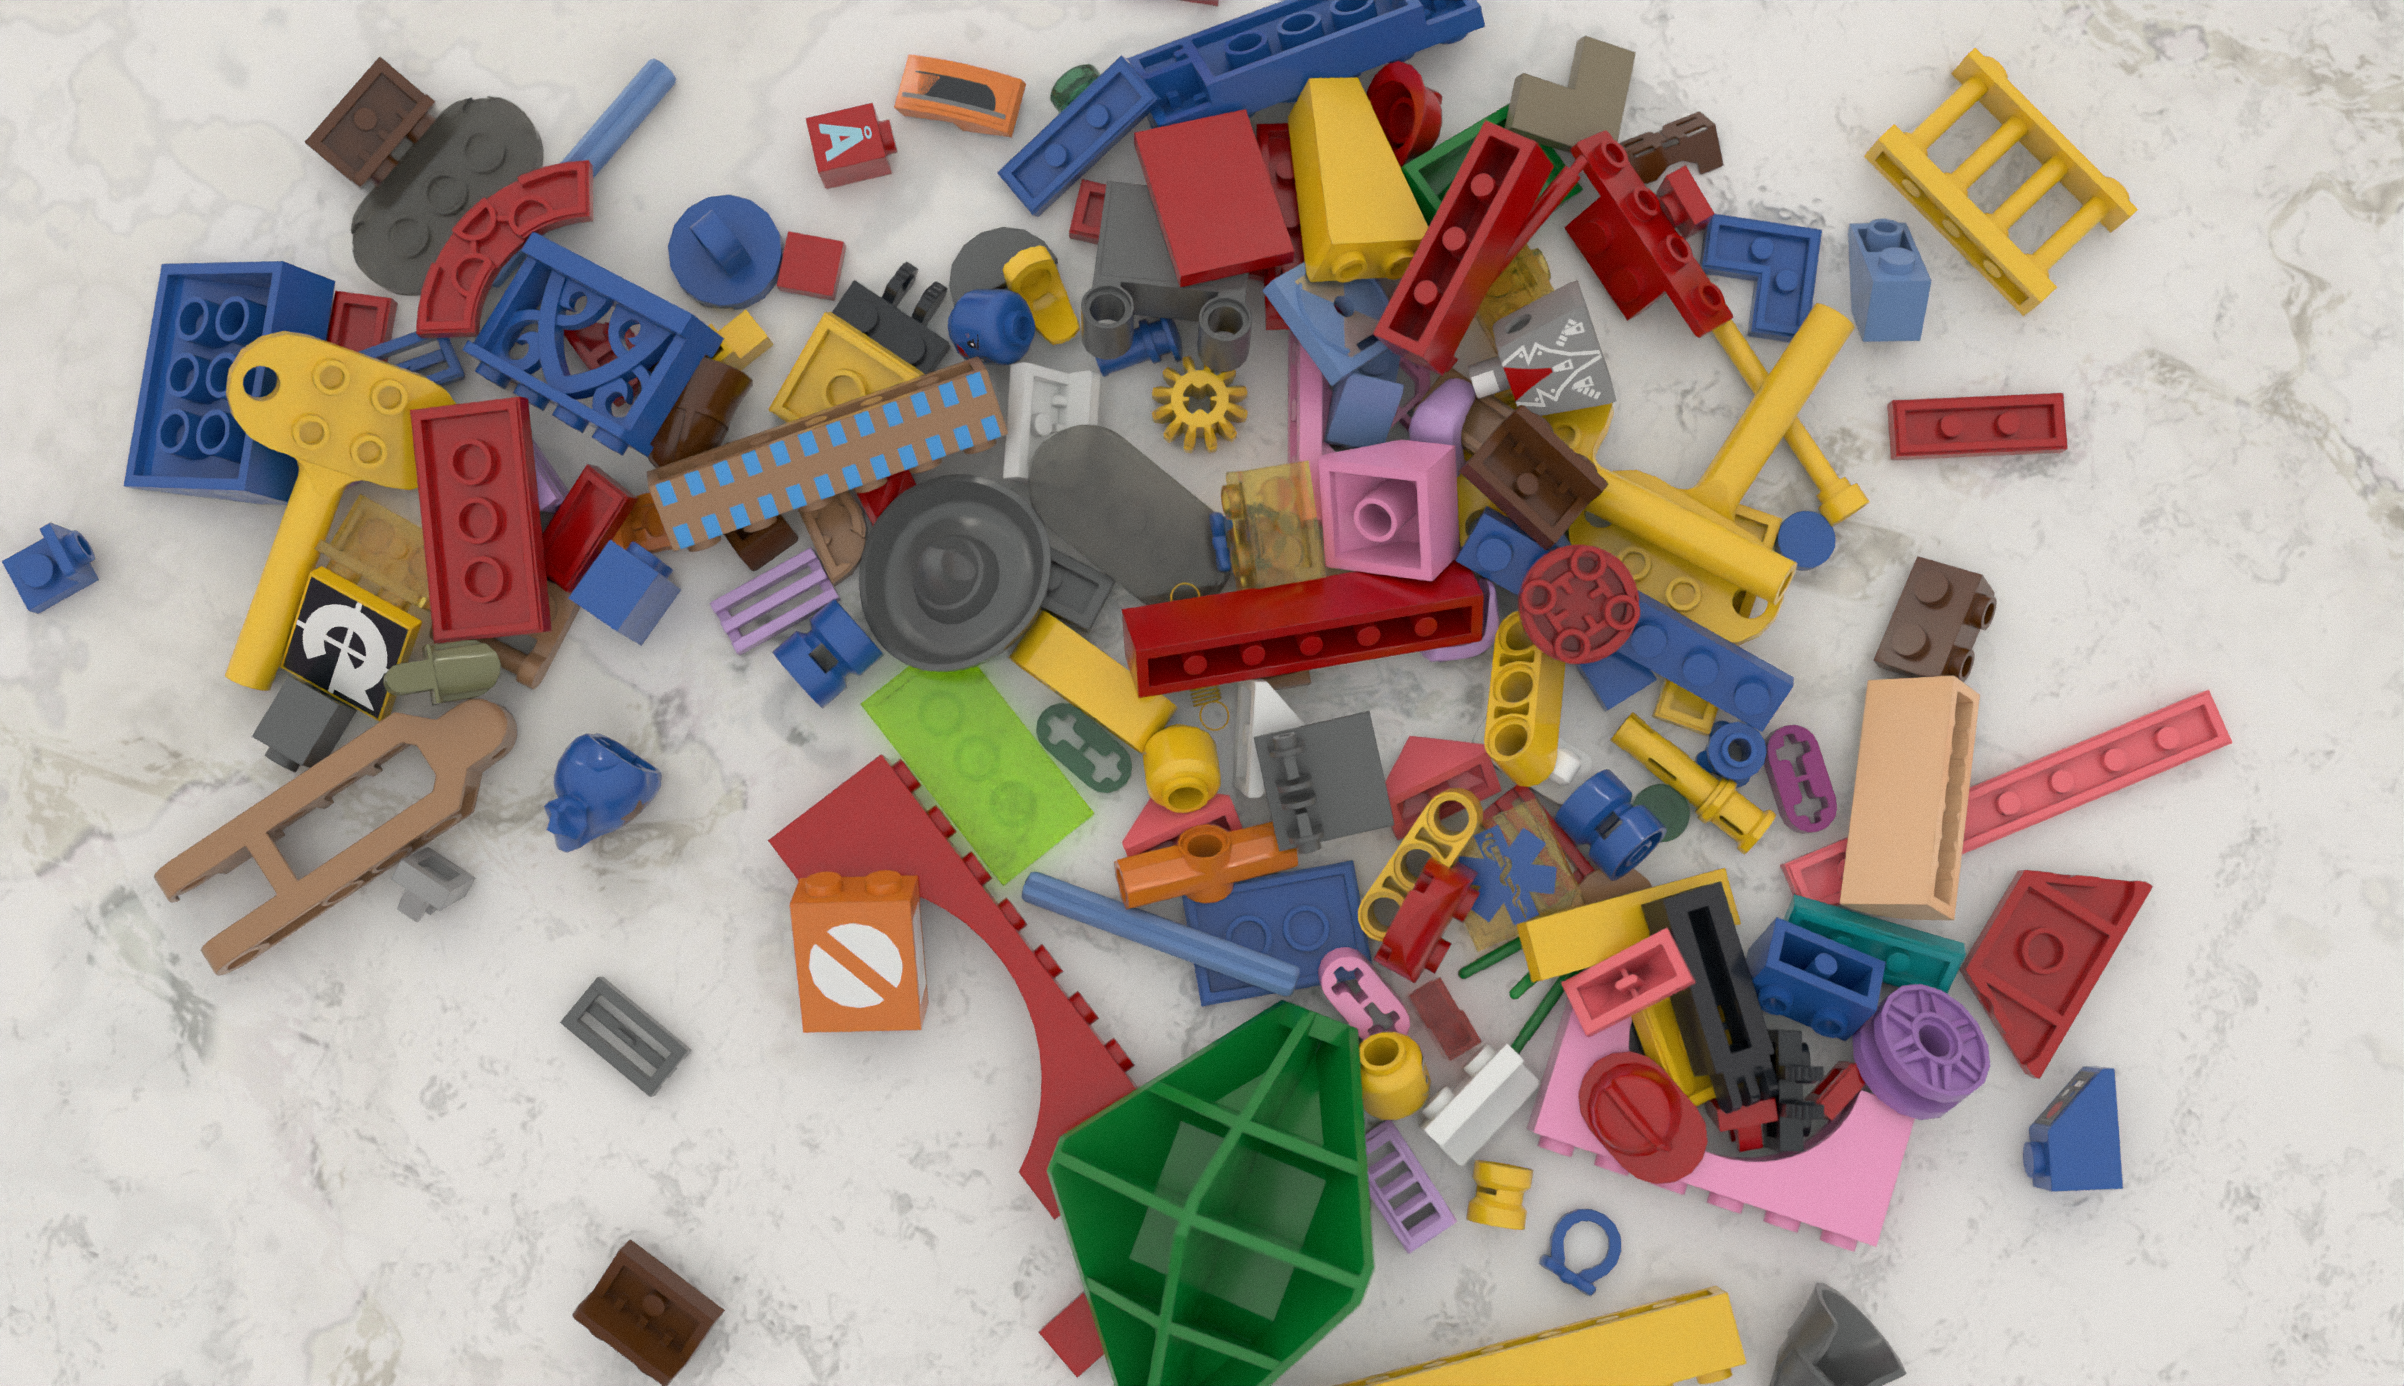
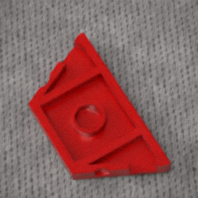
M2019 870L2015 874L1959 971L2026 1075L2034 1079L2041 1078L2153 888L2151 884L2145 881L2104 879L2094 876L2063 875L2032 870Z

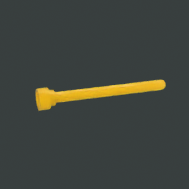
M1731 319L1725 325L1712 331V333L1754 395H1756L1769 373ZM1796 416L1783 437L1819 489L1820 493L1816 497L1822 505L1818 507V510L1826 518L1830 526L1833 527L1865 507L1870 501L1858 483L1851 485L1846 477L1841 479L1838 477L1803 423Z

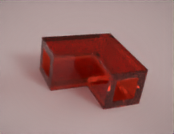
M1440 977L1434 978L1406 995L1443 1059L1451 1061L1482 1043L1465 1012L1458 1008Z

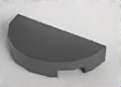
M1000 227L981 232L963 245L952 263L949 289L954 307L956 302L967 292L976 289L1003 290L1007 288L1003 274L1004 264L1009 262L1021 250L1040 245L1046 247L1055 264H1058V259L1045 241L1026 230Z

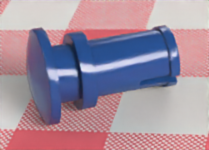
M1147 318L1139 320V327L1134 328L1131 348L1123 356L1108 360L1095 357L1102 376L1107 377L1111 373L1150 359L1153 364L1162 362L1161 356L1170 352L1173 353L1176 362L1182 361V342L1175 321L1168 318H1160V320L1149 323Z

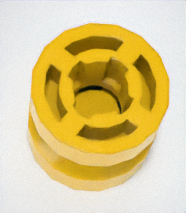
M1475 1160L1472 1178L1477 1184L1475 1197L1468 1202L1466 1220L1495 1227L1525 1230L1527 1211L1522 1203L1524 1193L1531 1188L1533 1170L1505 1163Z

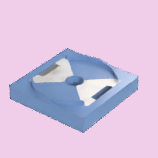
M1305 262L1272 280L1262 290L1331 386L1390 350L1380 340L1362 351L1357 346L1373 335L1390 301L1381 283L1376 278L1356 279L1345 283L1337 281L1310 282L1306 274ZM1334 305L1341 309L1344 316L1337 312Z

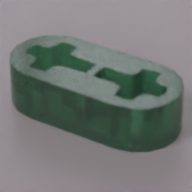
M1058 703L1049 706L1041 713L1036 726L1039 742L1050 755L1087 787L1098 794L1110 795L1121 791L1127 786L1132 777L1133 770L1130 755L1124 747L1080 709L1071 704ZM1069 716L1076 719L1072 729L1085 742L1079 750L1064 739L1056 745L1049 741L1053 734L1052 729L1048 725L1051 719L1056 717L1058 720L1064 721ZM1091 748L1105 759L1109 758L1113 753L1120 758L1116 766L1121 773L1120 778L1115 782L1108 777L1104 778L1100 783L1095 781L1092 777L1097 769L1084 755Z

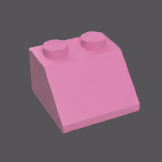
M1396 440L1325 454L1318 459L1325 567L1433 581L1457 557L1460 551L1455 445Z

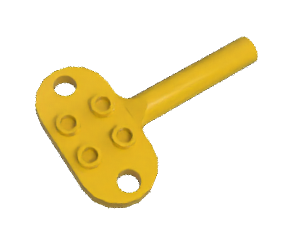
M1820 303L1814 305L1694 487L1678 489L1658 477L1638 470L1612 472L1768 548L1760 539L1742 529L1735 522V510L1854 330V324L1829 306ZM1583 510L1569 527V541L1571 545H1590L1613 554L1630 571L1637 590L1737 646L1760 637L1775 622L1784 601L1783 595L1776 605L1768 602L1766 610L1760 616L1744 618L1736 613L1733 607L1735 596L1744 589L1614 524L1601 528L1592 526L1586 520V510Z
M288 331L260 336L241 349L229 368L225 392L231 414L251 439L272 450L295 458L299 466L298 477L224 675L237 684L261 691L271 690L292 631L309 574L316 568L346 487L352 482L362 480L389 488L404 490L418 488L410 410L456 404L447 390L421 374L311 335ZM265 366L275 371L277 377L276 387L267 396L253 397L244 391L243 378L247 371L253 367Z
M1511 389L1494 394L1496 398L1514 410L1517 408ZM1613 403L1542 415L1551 425L1554 433L1574 452L1587 457L1595 465L1597 473L1608 482L1606 489L1590 502L1584 510L1774 605L1780 601L1795 574L1796 562L1598 464L1596 454L1608 433L1614 415ZM1463 449L1464 459L1467 462L1472 455ZM1460 473L1457 477L1461 549L1468 538L1470 525L1481 516L1486 506L1506 517L1508 516Z

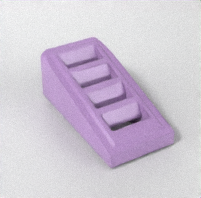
M1385 1120L1365 1133L1367 1155L1389 1140L1396 1149L1368 1168L1369 1195L1405 1251L1409 1254L1455 1224L1457 1220L1391 1120ZM1404 1161L1409 1170L1380 1189L1374 1180ZM1417 1182L1422 1191L1393 1210L1388 1200ZM1428 1203H1431L1436 1212L1406 1230L1401 1221Z

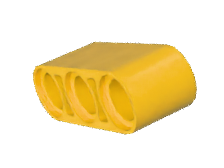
M1045 611L1039 614L1008 657L1025 672L1140 754H1143L1147 740L1158 731L1163 730L1178 709L1164 695L1138 698L1131 673L1128 669Z
M1515 611L1502 620L1495 635L1484 746L1492 760L1514 783L1519 786L1531 787L1546 780L1553 772L1556 764L1566 662L1556 660L1539 650L1527 637L1521 625L1519 613Z
M1450 788L1436 795L1427 804L1361 901L1358 908V921L1361 929L1368 937L1382 942L1390 927L1381 924L1377 920L1374 913L1376 900L1381 897H1387L1395 900L1401 907L1407 894L1413 889L1418 880L1417 877L1409 872L1407 867V856L1411 850L1422 849L1427 851L1433 859L1449 868H1452L1478 831L1483 820V808L1479 799L1472 792L1464 788ZM1445 801H1457L1467 809L1469 822L1465 830L1451 831L1441 823L1439 810Z

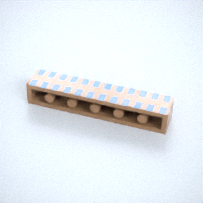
M979 356L647 471V482L673 551L675 552L687 547L689 552H697L716 545L721 541L720 535L740 528H743L745 532L764 529L776 522L777 515L798 508L800 512L805 513L823 508L832 502L831 496L851 489H854L856 493L875 490L887 482L888 476L907 469L913 474L929 471L942 463L941 457L963 450L965 454L985 451L997 443L996 438L1007 435L1008 431L988 371Z

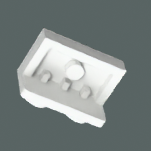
M1029 362L1011 364L1006 426L1008 434L1005 440L1003 479L1052 490L1091 486L1093 484L1096 463L1098 409L1100 404V373L1091 370L1066 373Z
M1498 1042L1493 1048L1488 1043H1485L1462 1067L1468 1074L1452 1091L1445 1085L1425 1104L1421 1112L1426 1118L1418 1126L1457 1165L1463 1166L1540 1087V1080L1523 1064L1525 1060L1507 1043Z

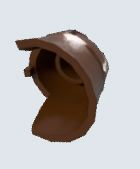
M703 357L650 443L654 448L649 457H647L649 462L655 468H659L721 446L739 405L753 386V380L744 372L728 364ZM659 361L648 369L651 372V374L653 373ZM637 378V397H638V395L640 394V392H641V390H642V387H641V383H640L639 379Z

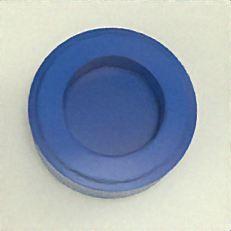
M1800 511L1792 514L1781 523L1774 548L1776 553L1796 562V570H1811L1823 564L1832 555L1836 543L1835 532L1824 516L1812 511Z

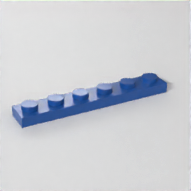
M1486 506L1460 549L1456 561L1518 596L1521 583L1530 567L1544 554L1560 546L1554 544L1545 551L1514 521ZM1638 590L1639 620L1629 638L1617 651L1763 732L1793 688L1794 677Z

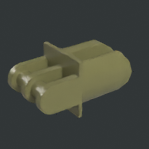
M461 640L435 645L426 644L422 647L424 660L394 665L386 672L383 678V685L390 694L395 696L430 691L432 706L440 703L471 699L485 694L496 684L500 676L501 663L497 653L488 644L480 643L476 640Z

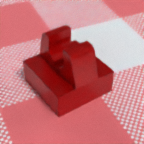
M1716 1097L1704 1103L1707 1115L1720 1132L1728 1131L1729 1139L1731 1142L1736 1141L1739 1153L1763 1148L1761 1124L1778 1121L1774 1097L1767 1100L1760 1098L1758 1103L1748 1107L1742 1105L1740 1110L1729 1114L1724 1113L1720 1109Z

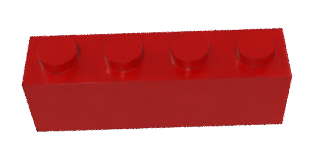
M1485 120L1373 332V335L1393 353L1441 376L1444 375L1554 167L1537 142Z

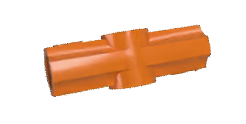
M1273 822L1226 832L1215 825L1204 824L1196 825L1183 832L1178 840V845L1114 861V868L1120 896L1127 910L1186 895L1187 898L1195 902L1214 903L1225 899L1232 892L1235 882L1298 866V855L1296 848L1279 851Z

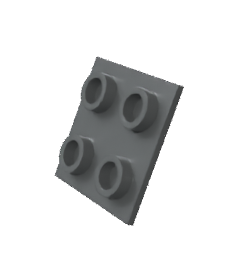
M1370 711L1253 737L1279 851L1297 848L1299 854L1312 853L1321 849L1320 842L1395 825Z

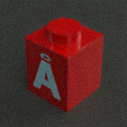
M873 103L805 118L818 174L826 189L892 174L888 155L898 153L890 119L879 121Z

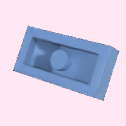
M1372 335L1357 346L1362 351L1379 339ZM1388 350L1333 385L1324 443L1351 449L1385 443L1404 390L1403 384L1396 383L1401 356Z

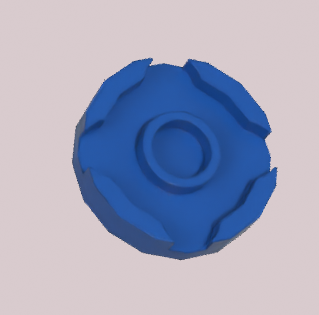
M730 194L707 197L689 207L675 223L668 244L670 268L685 293L702 306L709 308L714 306L721 309L733 307L734 310L746 309L764 299L777 284L783 257V238L770 215L753 201Z

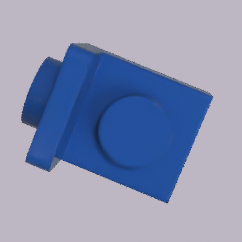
M50 522L40 528L43 539L2 561L28 611L39 614L99 580L90 562L95 560L94 552L88 541L77 530L72 531Z

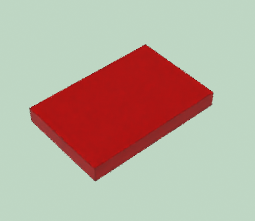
M1246 109L1134 132L1135 150L1180 287L1293 263L1295 251Z

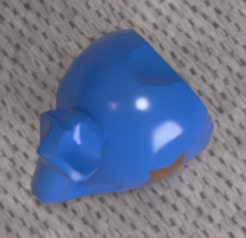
M586 733L575 738L567 746L556 766L554 789L558 798L549 801L544 806L549 818L546 830L554 834L558 850L569 853L602 835L612 833L628 824L655 798L661 787L662 773L624 745L605 735Z

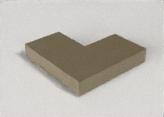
M1589 36L1582 37L1576 43L1568 87L1526 73H1522L1515 78L1505 129L1537 143L1571 153L1570 149L1578 141L1604 130L1608 131L1613 139L1618 142L1636 52Z

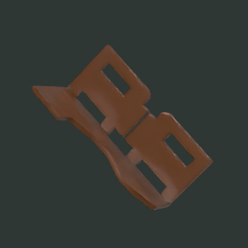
M1700 111L1663 125L1660 133L1646 132L1619 143L1625 149L1628 161L1644 184L1656 181L1670 165L1680 161L1697 163L1700 175L1724 166L1716 125ZM1703 127L1707 128L1688 137L1686 135ZM1667 140H1678L1679 143L1665 149L1662 145ZM1648 149H1654L1653 151H1650L1638 157L1633 156Z

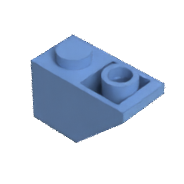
M1875 219L1869 223H1850L1848 247L1851 312L1862 341H1920L1932 280L1907 224L1898 223L1891 219Z

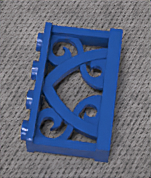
M533 231L521 249L527 255L525 261L475 341L471 342L468 340L462 350L480 362L475 372L505 390L510 381L516 383L517 387L513 393L518 397L528 398L529 404L541 411H544L549 403L557 406L552 415L582 434L589 424L596 428L592 438L621 456L630 447L640 454L649 457L654 448L650 443L705 355L712 358L724 338L692 313ZM586 296V306L582 312L578 313L575 310V304L580 297ZM542 300L540 310H536ZM612 306L615 307L609 322L608 336L611 348L618 358L596 369L570 375L564 351V329L579 330L591 326L599 321ZM566 310L578 314L566 315ZM538 324V332L531 331L520 336L525 326ZM640 324V331L637 336L628 338L635 345L629 350L625 342V334L631 326ZM515 342L521 346L529 344V350L522 359L513 360L510 358L509 352ZM659 361L653 373L651 374V372L648 369ZM542 368L547 384L531 374ZM637 377L642 387L640 394L626 416L615 417L611 410L612 403L616 398L623 396L625 402L631 406L634 393L628 382ZM593 397V409L577 400Z

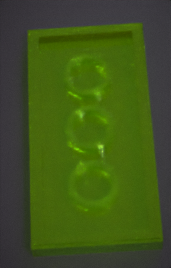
M909 665L860 704L1003 886L1010 883L1095 815L978 666L955 672H936L914 668Z

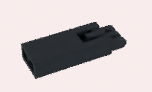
M1719 881L1695 887L1642 904L1641 907L1650 936L1668 928L1696 982L1669 996L1694 1077L1709 1075L1718 1105L1726 1114L1740 1110L1742 1105L1744 1107L1754 1105L1760 1101V1098L1767 1100L1777 1096L1779 1086L1769 1056L1775 1052L1722 882ZM1719 1005H1721L1726 1022H1721L1717 1009ZM1728 1029L1731 1037L1732 1044L1730 1045L1728 1044L1724 1030Z

